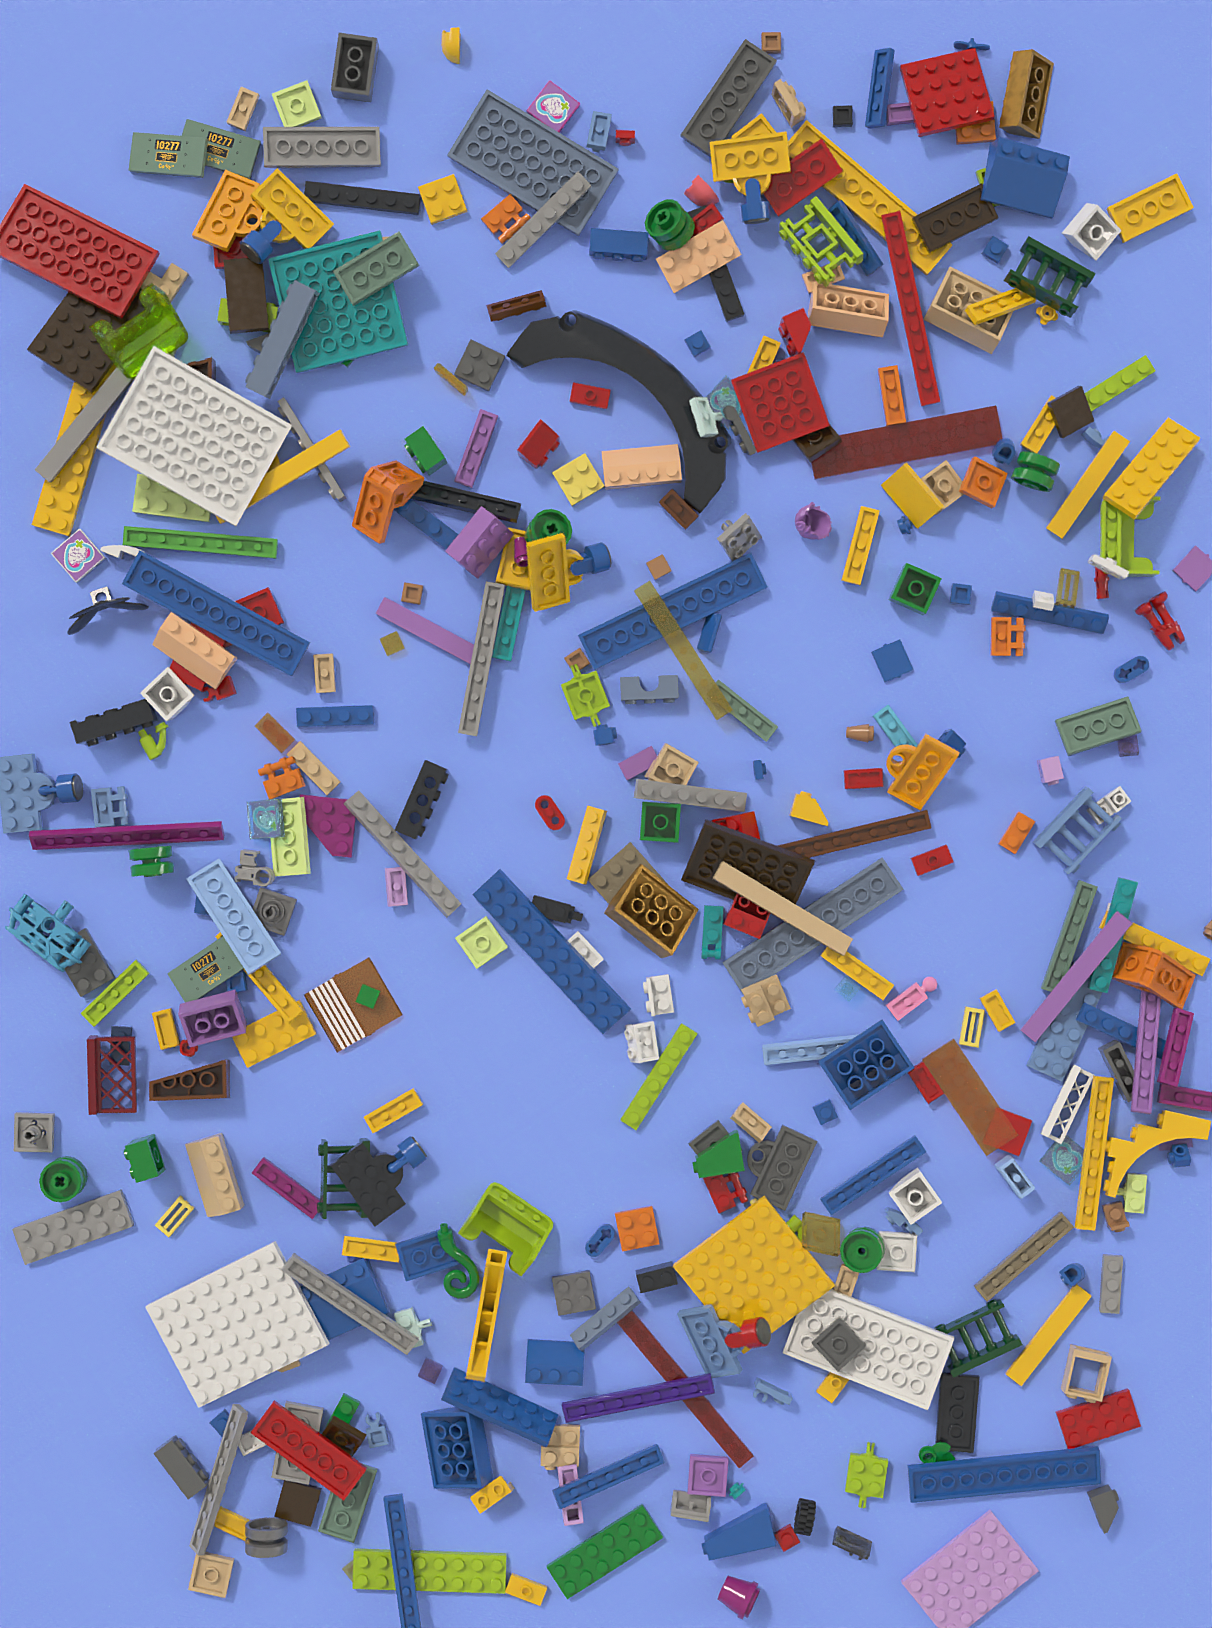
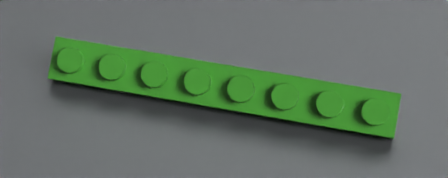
M124 526L122 545L277 559L278 539Z

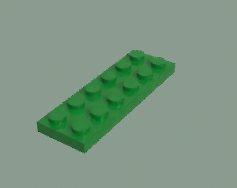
M642 1503L549 1563L546 1568L566 1599H569L661 1540L663 1534Z

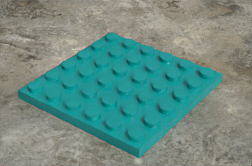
M380 230L268 258L279 306L283 301L285 302L287 289L290 284H293L294 280L320 293L291 353L296 373L409 346L394 282L353 306L333 272L335 269L382 242L383 237Z

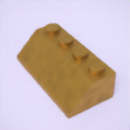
M1033 49L1013 51L999 128L1009 134L1040 139L1054 63Z

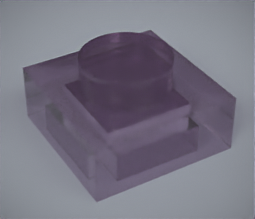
M1137 735L1117 740L1119 757L1139 755Z
M426 1357L418 1377L435 1384L443 1365Z

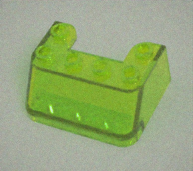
M152 283L145 287L139 296L145 310L115 331L106 320H98L89 326L102 350L128 379L136 378L153 346L167 354H171L188 340V332L168 296Z

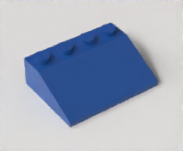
M998 137L989 146L981 200L1052 219L1067 177L1070 156Z
M883 1019L818 1061L849 1110H852L915 1068Z
M362 1258L327 1274V1276L383 1314L390 1313L369 1259ZM304 1285L300 1286L328 1340L362 1326Z
M457 1407L421 1413L434 1489L483 1488L494 1480L482 1418Z

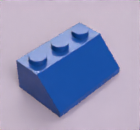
M528 1339L525 1383L583 1386L584 1350H579L574 1341Z

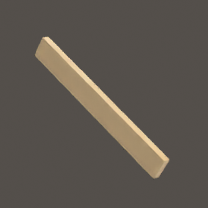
M721 862L712 878L842 956L845 955L853 938L725 862Z

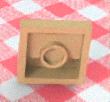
M781 79L776 81L771 95L792 128L805 119L806 108L801 101L798 102L792 85L789 86L786 81L782 82Z
M947 460L921 478L944 506L936 515L964 495L959 492L963 481Z
M664 743L656 760H653L644 777L650 781L687 785L699 762L669 744Z
M777 974L741 989L744 995L741 997L745 1008L749 1007L750 1012L747 1013L752 1024L756 1023L757 1027L775 1020L774 1016L791 1009Z
M555 1424L548 1446H541V1466H544V1469L555 1470L558 1466L577 1464V1467H579L580 1425Z

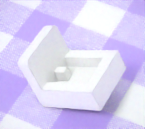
M1034 590L1032 596L1033 607L1052 611L1054 607L1053 594Z

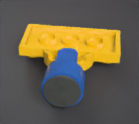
M787 131L710 142L713 182L733 180L737 190L746 196L747 203L741 205L742 222L744 224L768 222L771 219L769 201H761V195L768 189L773 174L791 172Z
M277 168L250 196L264 209L260 218L261 231L258 233L255 230H251L240 242V248L251 261L261 264L273 252L270 245L271 242L286 243L291 239H295L304 249L311 248L332 228L334 223Z
M563 533L526 543L532 609L534 612L569 603V586L582 581L581 577L583 574L589 572L596 574L609 570L611 567V556L607 546L600 542L585 546L584 552L578 553L575 550L566 549V538Z

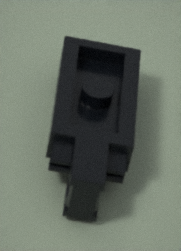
M538 895L533 896L532 903L546 918L570 924L572 919L582 921L583 913L575 912V907L571 906V904Z

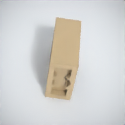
M1070 1344L1061 1384V1390L1065 1396L1077 1399V1396L1082 1397L1085 1401L1091 1403L1096 1401L1102 1402L1112 1356L1105 1351ZM1076 1357L1101 1362L1094 1391L1069 1386Z

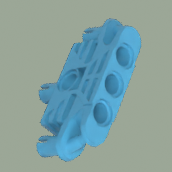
M25 893L14 908L9 907L11 913L9 927L5 925V929L61 972H65L67 966L82 963L81 957L91 946L87 940L63 922L71 910L74 909V906L70 905L66 900L63 901L54 914L41 904L34 902ZM18 920L20 922V925L15 930V923ZM55 922V927L50 930V924ZM43 932L50 934V936L47 937ZM63 956L68 958L65 962L60 963Z

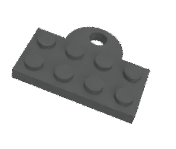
M782 1124L775 1141L762 1140L760 1143L756 1142L752 1145L747 1155V1163L751 1172L757 1176L750 1195L758 1199L765 1195L772 1205L785 1211L818 1141ZM760 1150L763 1153V1158L758 1161L752 1158L754 1151Z

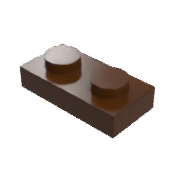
M673 488L659 501L661 506L685 530L699 517Z

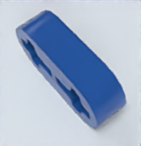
M1144 656L1132 658L1115 669L1114 679L1119 683H1125L1148 670L1149 661ZM1137 660H1138L1139 662H1140V661H1143V662H1144V664L1142 665V668H1143V669H1141V668L1133 669V666H1135V665L1138 664V663H1137ZM1120 670H1130V672L1125 675L1126 679L1124 677H1119V674H1121Z
M610 1224L601 1225L586 1242L585 1250L589 1256H599L613 1240L615 1230ZM610 1229L611 1236H605L603 1239H600L603 1235L602 1230ZM599 1241L600 1243L597 1245L598 1251L593 1250L591 1252L590 1244L595 1245Z

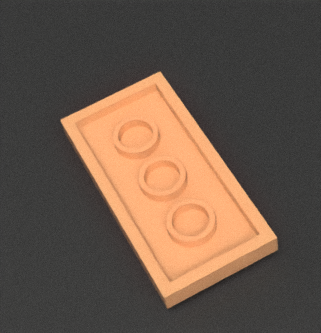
M722 220L692 237L683 247L668 251L656 258V261L673 293H676L742 254L725 221Z

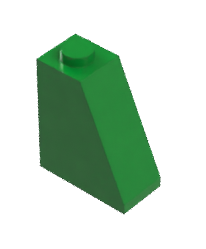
M733 1130L695 1156L696 1161L692 1162L694 1173H698L699 1178L745 1171L738 1130Z

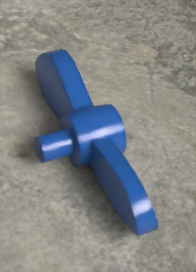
M971 38L969 42H954L955 49H990V45L976 44L974 38Z

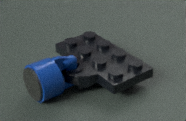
M409 1136L398 1144L399 1151L394 1155L384 1152L378 1153L373 1157L361 1141L330 1164L374 1227L406 1204L395 1189L403 1178L402 1166L409 1162L414 1169L427 1160V1155L414 1137Z

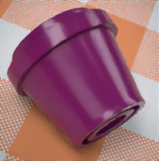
M728 1575L717 1600L736 1613L738 1618L742 1620L744 1617L748 1618L760 1592V1588H758L759 1583L745 1581Z

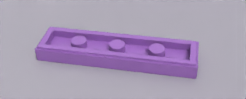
M480 409L454 482L473 488L498 420V415Z

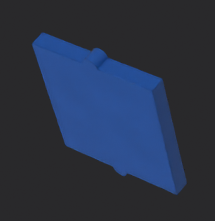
M900 639L888 645L885 643L883 647L871 652L884 683L896 677L900 678L901 675L914 670Z

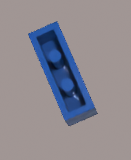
M591 228L589 256H593L594 259L612 257V260L622 261L624 258L631 259L633 262L647 260L648 232Z

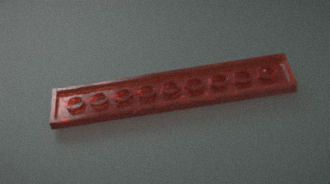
M997 406L839 435L842 442L813 460L811 466L814 480L995 446L999 440L1003 439Z

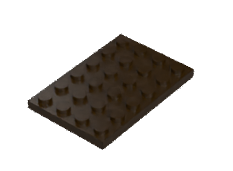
M140 288L121 319L68 292L29 345L27 351L85 390L93 393L156 306L158 299Z
M705 819L681 881L733 900L736 892L712 879L721 862H725L796 905L815 860Z

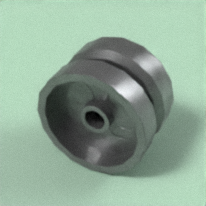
M265 1517L247 1522L245 1524V1536L249 1539L245 1542V1553L256 1558H271L285 1554L288 1550V1540L284 1537L288 1533L287 1521L280 1518Z

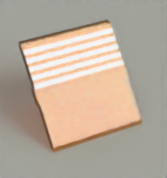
M370 957L342 973L335 974L327 982L304 994L336 1052L345 1049L364 1037L371 1036L377 1029L403 1015ZM362 984L381 991L374 1009L355 1002Z

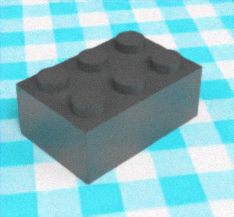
M338 33L331 84L333 97L372 102L379 51L377 38Z

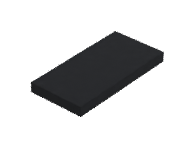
M942 1372L939 1386L935 1444L944 1442L951 1445L949 1451L974 1453L979 1375L960 1374L953 1378L951 1373Z

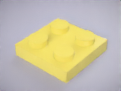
M585 453L552 472L571 506L605 487Z

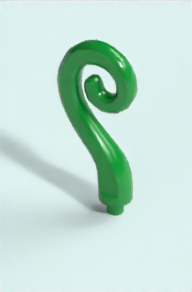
M447 1223L440 1224V1230L437 1232L442 1249L450 1257L462 1264L469 1273V1283L464 1288H455L451 1283L455 1278L459 1279L461 1283H465L467 1280L465 1273L457 1269L451 1270L445 1275L443 1285L451 1297L464 1299L476 1291L480 1279L479 1271L472 1259L456 1246L452 1229L448 1228Z

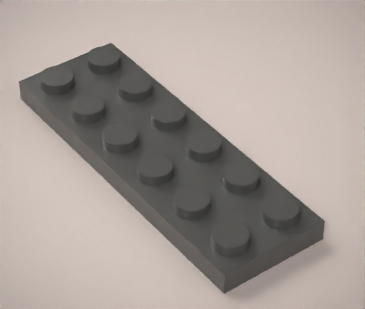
M745 39L680 137L711 157L710 142L725 140L777 63V60Z

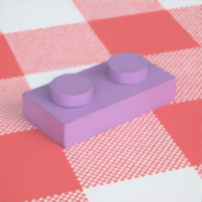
M401 867L384 868L387 906L408 905L404 870Z

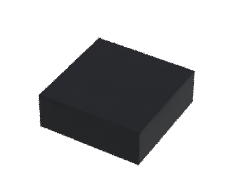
M852 105L832 107L833 127H852Z

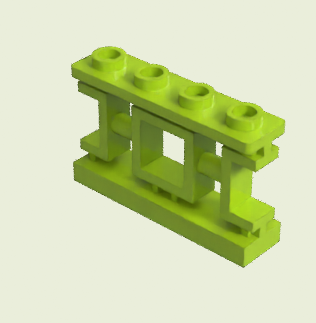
M815 196L810 200L809 205L804 206V212L807 216L795 225L787 218L785 222L779 223L778 233L784 241L787 240L789 242L792 252L802 258L805 268L807 270L811 269L815 280L819 284L822 283L826 288L829 282L835 280V274L832 272L833 269L844 261L850 268L854 264L858 265L863 261V252L819 198ZM816 215L821 224L813 229L809 223L815 219ZM803 229L807 234L799 242L794 234ZM822 233L830 245L817 253L809 244V241ZM840 245L845 252L836 258L832 252ZM826 257L830 263L824 267L823 271L817 263Z

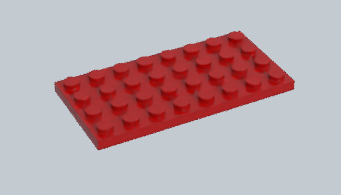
M25 183L0 224V258L121 319L160 255L158 250Z

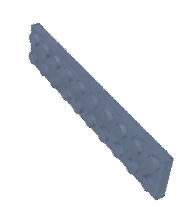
M881 857L805 907L804 910L837 930L842 931L904 889L883 857ZM784 921L722 963L742 992L741 989L775 975L822 943Z

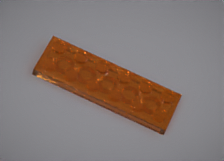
M954 1038L922 1058V1061L986 1156L1018 1136V1133Z

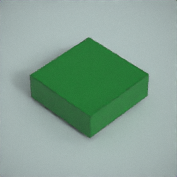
M362 984L355 1002L374 1009L381 991Z

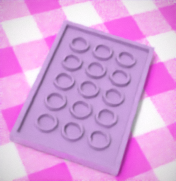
M988 1510L903 1578L901 1582L937 1628H969L1039 1572V1570L993 1512Z

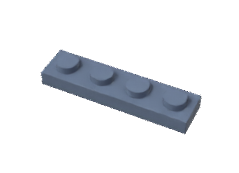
M628 1286L571 1333L570 1336L578 1349L583 1351L641 1302Z

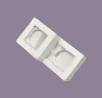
M122 545L103 546L100 551L120 559L123 558L124 553L137 556L140 550Z

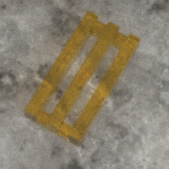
M437 363L434 367L435 372L465 396L468 392V387L444 366Z
M1060 569L1055 605L1063 604L1064 607L1068 605L1070 608L1076 606L1079 571ZM1064 574H1067V576H1066V583H1065V591H1064V599H1061V597H1062V589H1063V581H1064ZM1071 575H1074L1072 597L1070 601L1068 600Z

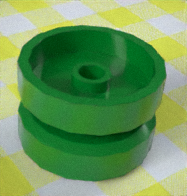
M666 199L657 203L651 208L645 219V230L662 249L667 251L683 247L692 237L695 228L692 217L683 209L678 201L673 199Z
M1021 451L1016 461L1020 467L1014 468L1011 479L1030 489L1043 492L1052 491L1055 481L1050 476L1058 474L1060 464L1049 457L1033 452Z
M542 510L535 515L525 531L526 542L563 533L567 545L572 535L571 522L565 514L558 510Z
M172 846L128 850L130 860H142V864H135L130 867L131 877L162 876V874L174 872L173 862H161L160 859L172 856Z
M59 1157L45 1166L40 1173V1189L45 1197L51 1201L60 1203L69 1201L82 1192L86 1186L87 1171L82 1162L75 1157Z
M857 1227L850 1231L842 1241L840 1248L841 1259L850 1270L857 1273H868L874 1270L883 1259L886 1250L885 1242L880 1233L873 1228Z

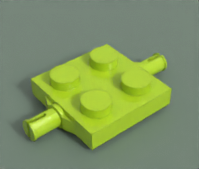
M574 664L575 669L573 665L570 666L574 677L560 685L574 720L590 716L593 727L597 725L594 719H596L598 725L601 724L597 713L609 707L610 704L597 671L581 674L578 665Z
M867 1442L866 1453L850 1452L845 1492L860 1496L859 1508L862 1507V1501L863 1508H866L867 1497L883 1498L888 1458L878 1457L874 1454V1442L872 1444Z

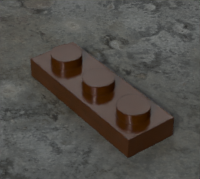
M542 290L486 305L491 322L547 307Z

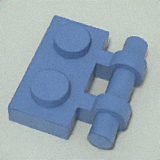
M125 786L117 787L118 794L112 795V787L91 789L95 827L115 826V818L120 817L121 825L128 824V816L130 815L129 811H127L126 799H128L127 793L125 794ZM115 800L119 802V812H114L113 801Z

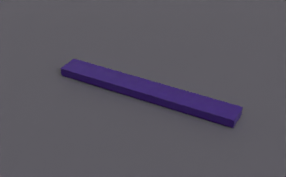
M711 1373L562 1402L561 1406L565 1422L568 1423L715 1394Z

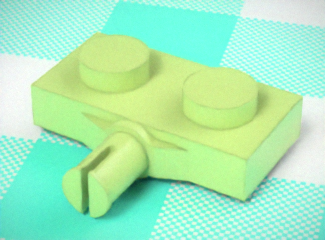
M1126 1174V1183L1123 1188H1118L1116 1194L1123 1196L1124 1212L1144 1214L1146 1174Z

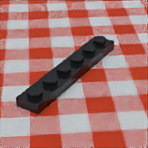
M312 181L305 182L304 195L313 203L419 215L420 194Z
M706 206L691 210L687 213L693 218L702 210H704ZM727 264L709 273L725 321L728 322L744 316Z
M424 481L423 485L410 498L474 514L482 506L498 519L517 523L521 509V503L427 481Z

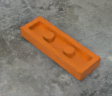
M898 366L878 368L886 426L905 424L906 417Z

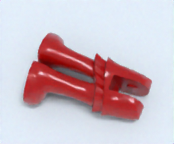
M1164 591L1149 599L1148 602L1143 603L1134 611L1137 615H1143L1152 625L1150 630L1155 632L1153 634L1169 651L1174 648L1169 635L1172 634L1179 644L1185 641V637L1180 624L1172 619L1164 605L1168 598V594ZM1152 606L1155 608V610L1163 620L1164 624H1161L1159 622V620L1157 619L1156 615L1152 610Z

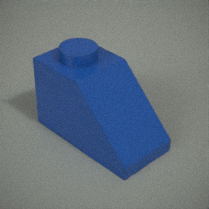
M953 729L945 730L938 739L940 742L959 752L958 758L966 750L963 747L967 743Z

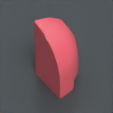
M697 175L692 181L693 184L684 193L698 206L707 207L711 203L716 204L719 202L716 193L699 175Z

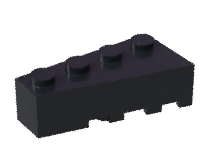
M146 699L123 705L121 709L106 710L103 712V715L87 716L85 721L82 722L74 720L69 723L76 744L91 747L99 744V740L106 739V741L117 738V734L123 732L124 735L133 733L137 727L142 726L145 729L154 726L153 722L158 721L152 705Z

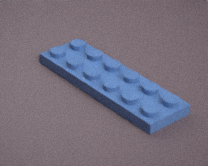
M1090 976L1039 1037L1026 1066L1061 1082L1063 1081L1088 1026L1076 1020L1084 1002L1096 1008L1103 993L1087 988Z

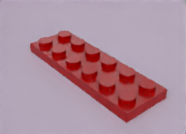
M275 1400L251 1431L252 1435L343 1501L367 1470L366 1466Z

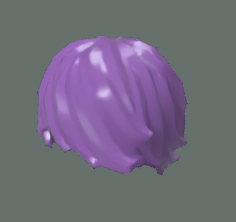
M814 502L802 507L795 516L797 531L803 538L811 540L829 537L832 521H830V516L820 509V506H815Z

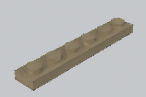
M1060 1211L974 1285L975 1289L988 1302L1072 1230L1074 1226Z

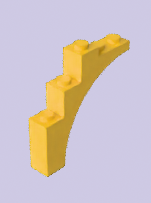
M1162 1110V1113H1159L1157 1117L1158 1128L1136 1123L1135 1127L1132 1126L1130 1132L1132 1142L1109 1137L1106 1141L1105 1156L1112 1157V1161L1108 1162L1107 1172H1109L1108 1180L1105 1179L1103 1185L1105 1195L1116 1197L1120 1182L1126 1171L1147 1150L1174 1139L1196 1138L1208 1140L1211 1121Z
M488 1249L465 1379L485 1382L507 1258L506 1251Z

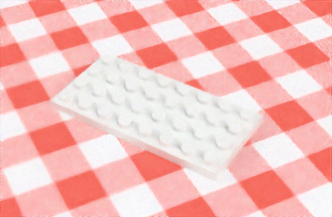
M830 1289L796 1315L783 1354L928 1410L955 1338ZM840 1316L866 1343V1347L838 1372L811 1342Z

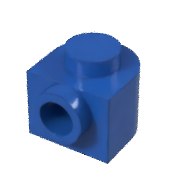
M1008 438L999 440L992 450V456L995 461L1008 465L1016 453L1013 441Z
M605 724L596 726L597 730H593L595 746L615 743L614 739L617 738L616 727L608 728V725Z
M1187 1143L1171 1145L1170 1152L1167 1153V1159L1173 1168L1190 1166L1191 1157Z
M1079 1263L1069 1264L1059 1271L1062 1275L1060 1276L1061 1280L1070 1287H1074L1085 1277V1269Z

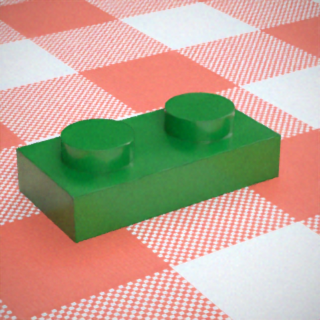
M343 1393L329 1421L334 1415L349 1424L360 1401Z

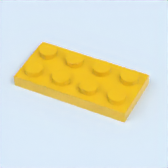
M1176 173L1107 207L1106 210L1111 220L1122 230L1119 236L1122 242L1125 243L1192 210L1194 207Z
M300 1000L297 1003L304 1012L290 1024L278 1011H275L247 1025L246 1033L232 1037L247 1068L317 1034Z

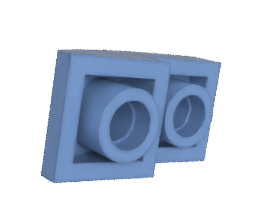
M1091 427L1081 434L1082 437L1098 449H1101L1109 438L1107 436L1103 440L1101 433Z
M889 1207L884 1209L887 1213L885 1217L892 1225L896 1223L900 1227L906 1222L903 1226L910 1234L915 1232L919 1236L923 1232L916 1222L911 1225L902 1212Z

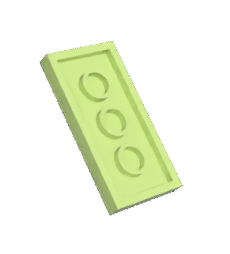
M137 474L132 512L210 522L211 513L143 474Z
M304 797L281 799L284 836L270 837L273 871L275 876L311 874Z

